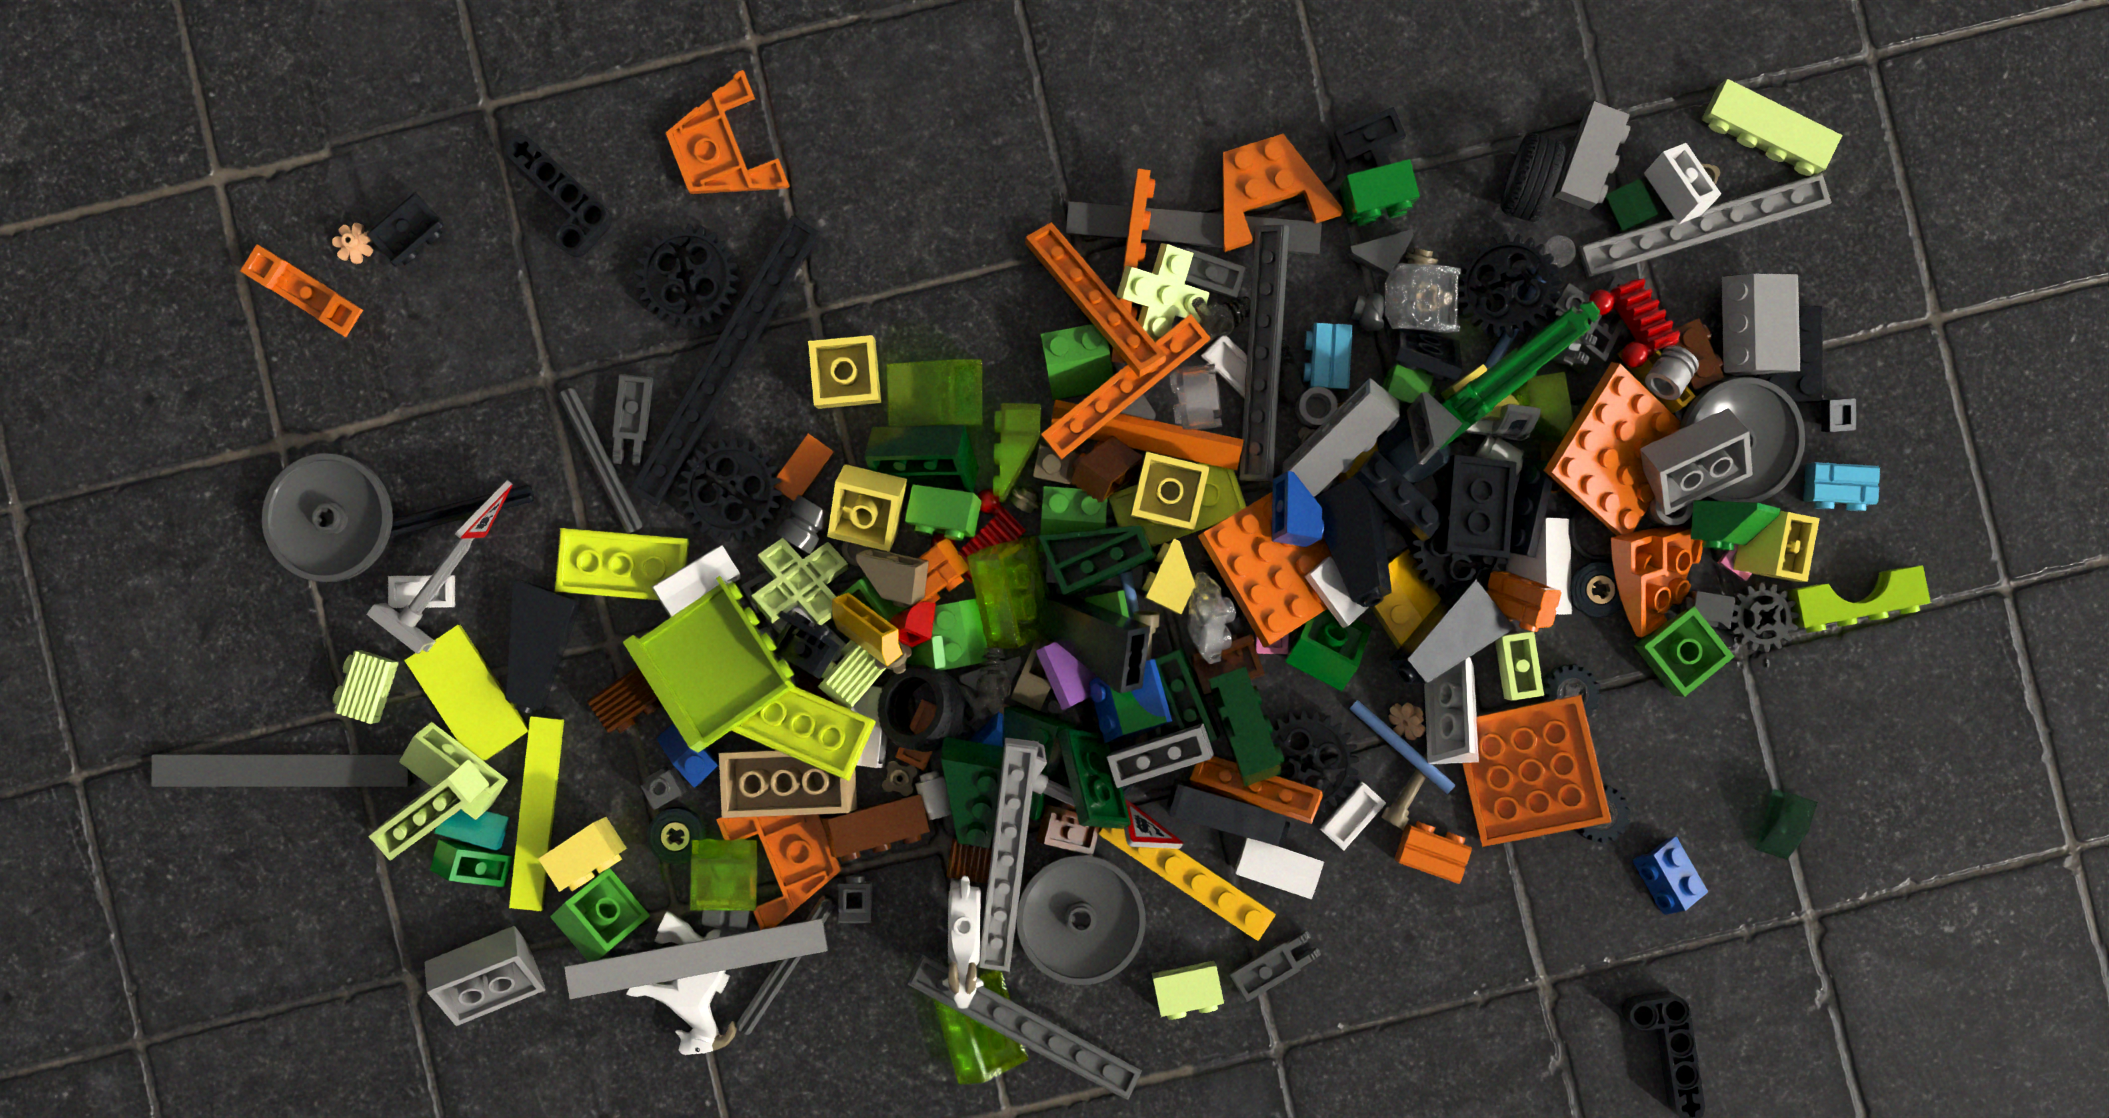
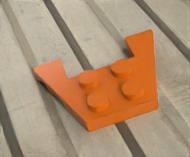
M744 70L736 73L730 82L724 87L718 88L712 93V97L700 107L694 108L666 132L690 194L774 190L790 187L778 158L747 170L725 111L755 100Z
M1284 134L1223 152L1224 252L1252 244L1253 238L1243 212L1304 194L1314 224L1342 216L1343 209Z
M820 814L720 817L716 819L727 846L753 835H759L782 891V896L752 908L760 930L776 927L842 870L838 858L831 857Z

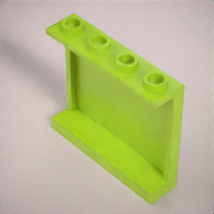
M721 576L716 578L719 583L718 586L640 639L632 635L623 641V644L689 748L697 753L795 687L790 679L794 675L792 669L784 659L780 661L773 653L777 649L775 643L767 633L762 635L756 627L760 623L758 617L750 607L745 609L739 601L743 597L741 591L733 581L727 583Z

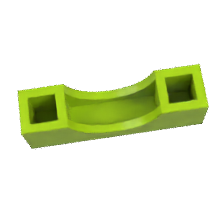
M1923 565L1907 566L1879 572L1874 590L1866 598L1855 603L1848 602L1839 597L1829 584H1816L1786 590L1788 592V601L1796 602L1790 608L1791 612L1799 613V617L1792 619L1793 624L1798 626V628H1806V633L1826 630L1825 624L1837 622L1838 627L1857 624V618L1868 616L1869 620L1888 618V611L1898 609L1900 614L1914 613L1920 611L1919 605L1931 603Z

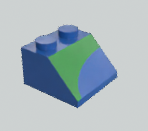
M1155 659L1146 661L1143 687L1141 689L1120 694L1099 677L1089 681L1091 698L1095 704L1099 728L1105 743L1137 738L1172 722Z

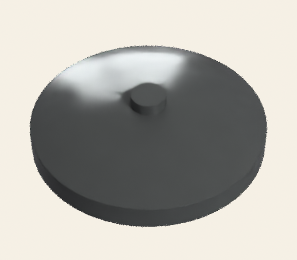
M1753 377L1727 378L1712 384L1692 401L1683 416L1679 430L1729 408L1749 430L1753 475L1707 497L1716 501L1758 503L1772 497L1783 489L1797 471L1805 447L1804 423L1793 399L1777 385Z
M322 453L309 455L287 466L271 484L262 508L263 534L273 556L291 573L301 578L318 582L343 581L367 570L384 551L392 529L393 514L391 501L380 478L363 463L337 454Z
M1076 854L1061 857L1048 863L1029 880L1019 900L1017 930L1020 943L1026 955L1041 972L1062 983L1091 985L1114 977L1125 969L1136 956L1145 933L1146 914L1138 888L1125 871L1116 864L1101 857Z

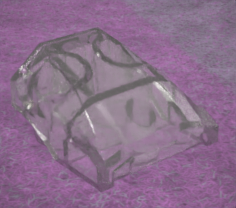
M1405 263L1393 265L1385 282V316L1392 329H1415L1446 333L1459 332V325H1457L1458 275H1461V268Z
M1203 571L1197 573L1194 579L1195 586L1190 595L1187 628L1194 646L1205 660L1212 664L1220 662L1222 650L1231 647V634L1224 624L1234 621L1235 608L1228 597H1221V587Z

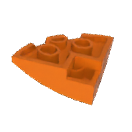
M1692 524L1646 529L1611 538L1612 561L1618 591L1628 620L1638 637H1644L1662 626L1667 621L1665 617L1667 611L1673 604L1680 605L1691 587V584L1686 579L1691 565L1700 562L1703 550L1702 541L1691 539Z

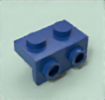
M1677 836L1667 838L1649 854L1640 855L1633 859L1639 875L1644 880L1655 903L1664 915L1686 911L1708 893Z

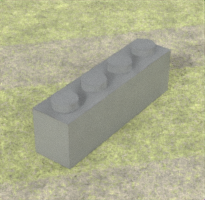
M1369 378L1283 462L1282 474L1292 471L1313 497L1319 493L1323 494L1330 488L1333 479L1339 473H1346L1352 467L1355 458L1362 451L1368 452L1374 446L1377 437L1384 430L1389 431L1397 424L1400 418L1399 401Z

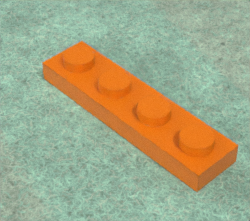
M1216 756L1196 763L1190 777V783L1193 786L1310 824L1313 822L1323 797L1322 790L1278 776L1244 787L1236 763Z

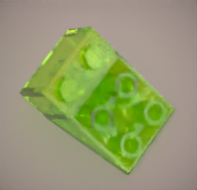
M953 359L887 364L888 427L948 425L983 427L982 359Z
M1001 403V411H995V433H1001V443H994L995 465H1000V476H993V495L999 497L1001 504H1006L1040 442L1041 404Z

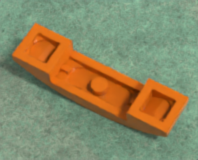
M258 244L240 270L344 337H347L363 311L334 290Z

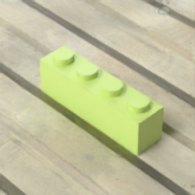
M1726 79L1717 87L1701 119L1709 124L1708 126L1711 130L1721 134H1731L1737 137V141L1743 146L1749 148L1757 147L1765 151V155L1768 158L1778 162L1785 161L1795 166V171L1806 176L1817 175L1826 170L1842 137L1841 134L1729 79Z
M468 759L392 815L369 838L390 861L469 804L489 785V782Z

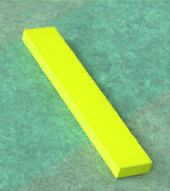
M530 717L509 908L533 911L544 910L548 873L538 858L548 853L551 847L564 719Z

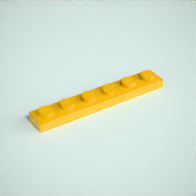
M1102 827L1099 831L1100 836L1257 941H1259L1276 915L1180 849L1130 847L1127 844L1124 829Z

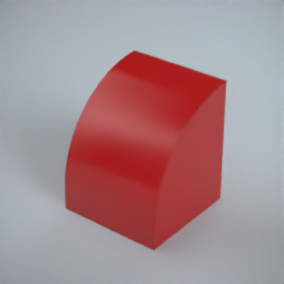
M920 602L898 612L891 618L889 623L898 629L899 642L914 647L931 639L936 603Z

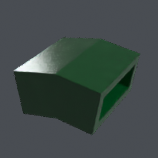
M1641 178L1606 194L1604 198L1620 233L1658 214Z

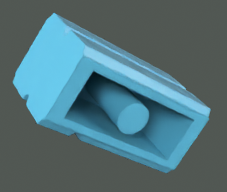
M1314 323L1311 326V331L1305 332L1304 349L1310 350L1309 363L1304 362L1303 382H1308V389L1324 387L1336 392H1346L1349 390L1353 325Z
M1819 462L1806 464L1803 500L1804 502H1814L1815 509H1834L1835 504H1846V510L1866 511V506L1878 503L1879 466Z

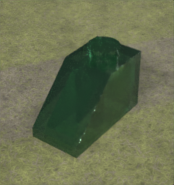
M1774 789L1755 850L1788 860L1807 835L1818 802Z

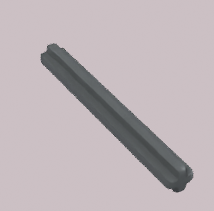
M571 387L561 391L558 397L625 532L633 533L642 528V522L576 390Z
M821 896L805 921L823 918V923H825L835 908L836 903L828 896ZM802 956L778 960L736 1023L735 1027L740 1032L746 1035L752 1032Z

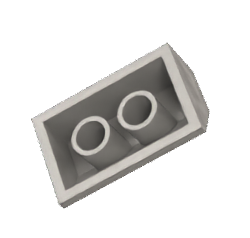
M1745 274L1722 277L1724 373L1744 376L1800 371L1798 275Z
M1729 408L1640 448L1643 471L1665 516L1692 504L1694 500L1703 499L1753 475L1749 430Z
M515 926L424 962L427 993L455 1026L545 991L544 982L529 944Z

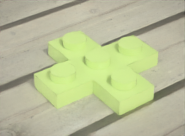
M1163 243L1160 245L1152 273L1125 266L1116 296L1143 305L1138 323L1155 342L1171 330L1175 316L1185 319L1192 314L1196 321L1201 323L1210 292L1185 285L1194 253Z
M781 538L758 554V561L774 580L751 595L752 602L771 623L780 618L778 617L780 611L788 613L797 605L814 624L822 625L832 618V599L836 598V596L826 585L847 571L848 563L829 542L804 559L798 555L784 538Z

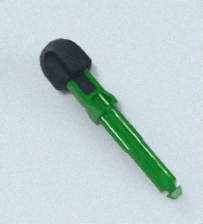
M1593 301L1583 302L1580 305L1583 311H1578L1574 306L1519 349L1515 348L1477 379L1475 378L1443 402L1441 405L1454 415L1462 425L1424 465L1418 464L1407 413L1398 420L1391 430L1385 431L1381 436L1378 452L1409 482H1419L1430 477L1449 462L1451 448L1448 444L1491 412L1503 399L1535 376L1538 369L1589 331L1591 326L1588 324V318L1594 323L1598 319L1599 308Z

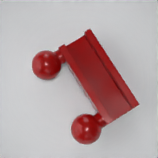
M1644 278L1635 279L1617 286L1610 292L1603 289L1596 290L1589 297V302L1593 301L1599 308V315L1609 313L1614 306L1637 342L1627 344L1622 351L1623 362L1632 368L1643 366L1647 359L1652 357L1657 351L1669 345H1676L1679 342L1680 336L1679 330L1672 331L1673 321L1665 320L1666 310H1658L1660 301L1658 299H1651L1652 289L1645 290L1646 280Z
M990 488L980 491L977 497L981 500L980 511L986 514L992 513L995 517L957 552L969 566V570L963 576L971 584L1026 532L1021 524L1001 505L1000 494ZM945 533L936 534L931 540L930 547L932 548L937 543L946 539L944 537ZM949 539L956 548L955 540Z

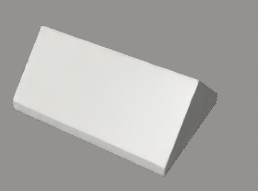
M1544 518L1535 558L1510 553L1509 558L1506 559L1508 561L1506 571L1561 590L1560 601L1555 609L1557 611L1556 614H1572L1570 592V519Z
M1468 657L1432 681L1424 684L1428 764L1479 762L1475 675L1471 658Z

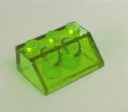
M1035 536L989 546L967 556L988 649L1019 648L1045 634L1040 629L1043 597H1048Z
M989 970L977 974V978L983 981V987L1011 1001L1002 971ZM933 999L959 1085L984 1083L1029 1060L1025 1046Z

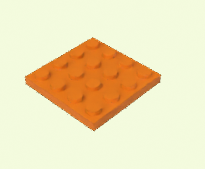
M1611 362L1544 471L1615 535L1633 533L1649 508L1650 502L1655 497L1643 471L1640 448L1677 432L1681 421L1620 363Z
M1273 492L1198 535L1264 648L1328 609L1305 576L1325 558L1332 557L1323 534L1321 540L1307 547L1272 541Z
M1581 694L1477 716L1479 762L1462 764L1482 847L1605 824L1612 821Z

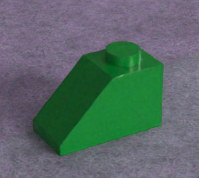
M438 839L430 871L448 881L504 887L513 856L465 842Z

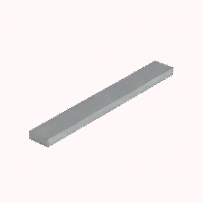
M1821 173L1711 206L1702 215L1678 224L1675 218L1580 246L1578 251L1586 277L1589 278L1824 207L1832 202L1823 174Z
M1005 738L978 968L1010 972L1039 743L1037 741Z
M823 918L567 965L564 968L569 998L575 999L828 951Z

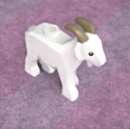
M962 876L961 879L951 878L948 898L949 971L948 978L942 981V985L949 988L957 1007L962 1009L968 1008L976 989L983 986V981L977 978L976 968L980 961L981 889L970 886L968 876Z
M667 911L657 930L658 934L655 942L659 944L674 942L680 945L721 937L720 933L722 931L720 929H713L708 932L706 937H702L695 933L687 922ZM726 970L629 988L626 994L634 997L648 996L659 1000L670 1007L692 1027L690 1032L683 1030L675 1031L681 1039L679 1046L681 1054H700L718 1050L727 1046L735 1037L737 1031L735 1027L736 1022L732 1021L727 1032L724 1035H720L710 1007L715 992L722 993L730 976L725 974Z

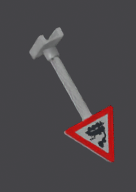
M507 480L455 533L460 540L455 543L410 605L407 604L399 613L387 603L374 604L367 615L415 653L419 654L422 649L425 652H429L436 641L420 630L416 624L422 618L423 610L467 553L473 539L484 538L488 534L513 484Z
M1038 743L1033 792L1047 794L1075 807L1071 789L1049 780L1048 776L1041 773L1047 764L1044 745ZM1125 798L1131 825L1124 828L1127 844L1130 847L1180 849L1182 847L1183 841Z

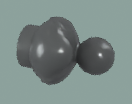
M1371 293L1366 297L1358 294L1350 319L1358 321L1361 328L1367 332L1378 331L1384 326L1382 317L1390 323H1397L1403 319L1405 310L1403 305L1395 301L1394 298L1385 303L1383 295L1379 293Z

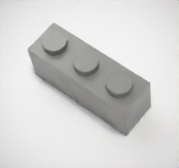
M1595 101L1586 108L1554 197L1588 210L1597 203L1603 202L1608 191V185L1605 184L1608 173L1612 174L1619 161V155H1616L1619 143L1624 144L1630 131V126L1626 125L1630 114Z
M1204 723L1113 751L1107 756V760L1116 787L1120 788L1209 760L1214 753Z

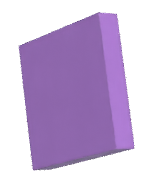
M1056 641L1036 650L1062 710L1091 696L1089 681L1098 676Z

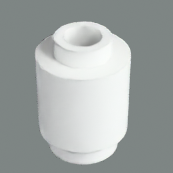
M1487 435L1479 446L1475 457L1517 462L1516 476L1521 471L1523 451L1498 436L1493 438Z
M938 770L920 775L921 781L915 783L917 793L921 794L928 820L952 814L945 776H939Z

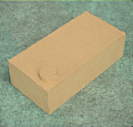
M775 749L730 750L719 753L722 818L849 813L857 809L855 769L850 780L847 781Z

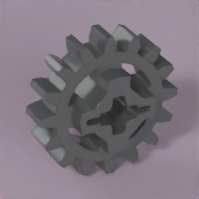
M1755 583L1754 589L1751 586L1743 587L1745 595L1740 593L1733 595L1737 601L1736 605H1734L1732 616L1734 627L1728 632L1729 634L1740 635L1736 641L1737 644L1744 645L1748 642L1747 649L1750 651H1756L1759 646L1761 652H1769L1770 645L1773 649L1782 648L1780 640H1792L1788 631L1798 629V626L1791 622L1792 619L1799 617V613L1791 612L1790 608L1796 602L1785 600L1788 595L1786 590L1776 593L1777 585L1769 584L1765 588L1764 583ZM1758 596H1765L1769 598L1768 600H1764L1762 604H1760L1758 601L1753 600ZM1759 612H1765L1763 615L1765 623H1759L1762 619ZM1763 631L1772 635L1765 639L1756 638Z

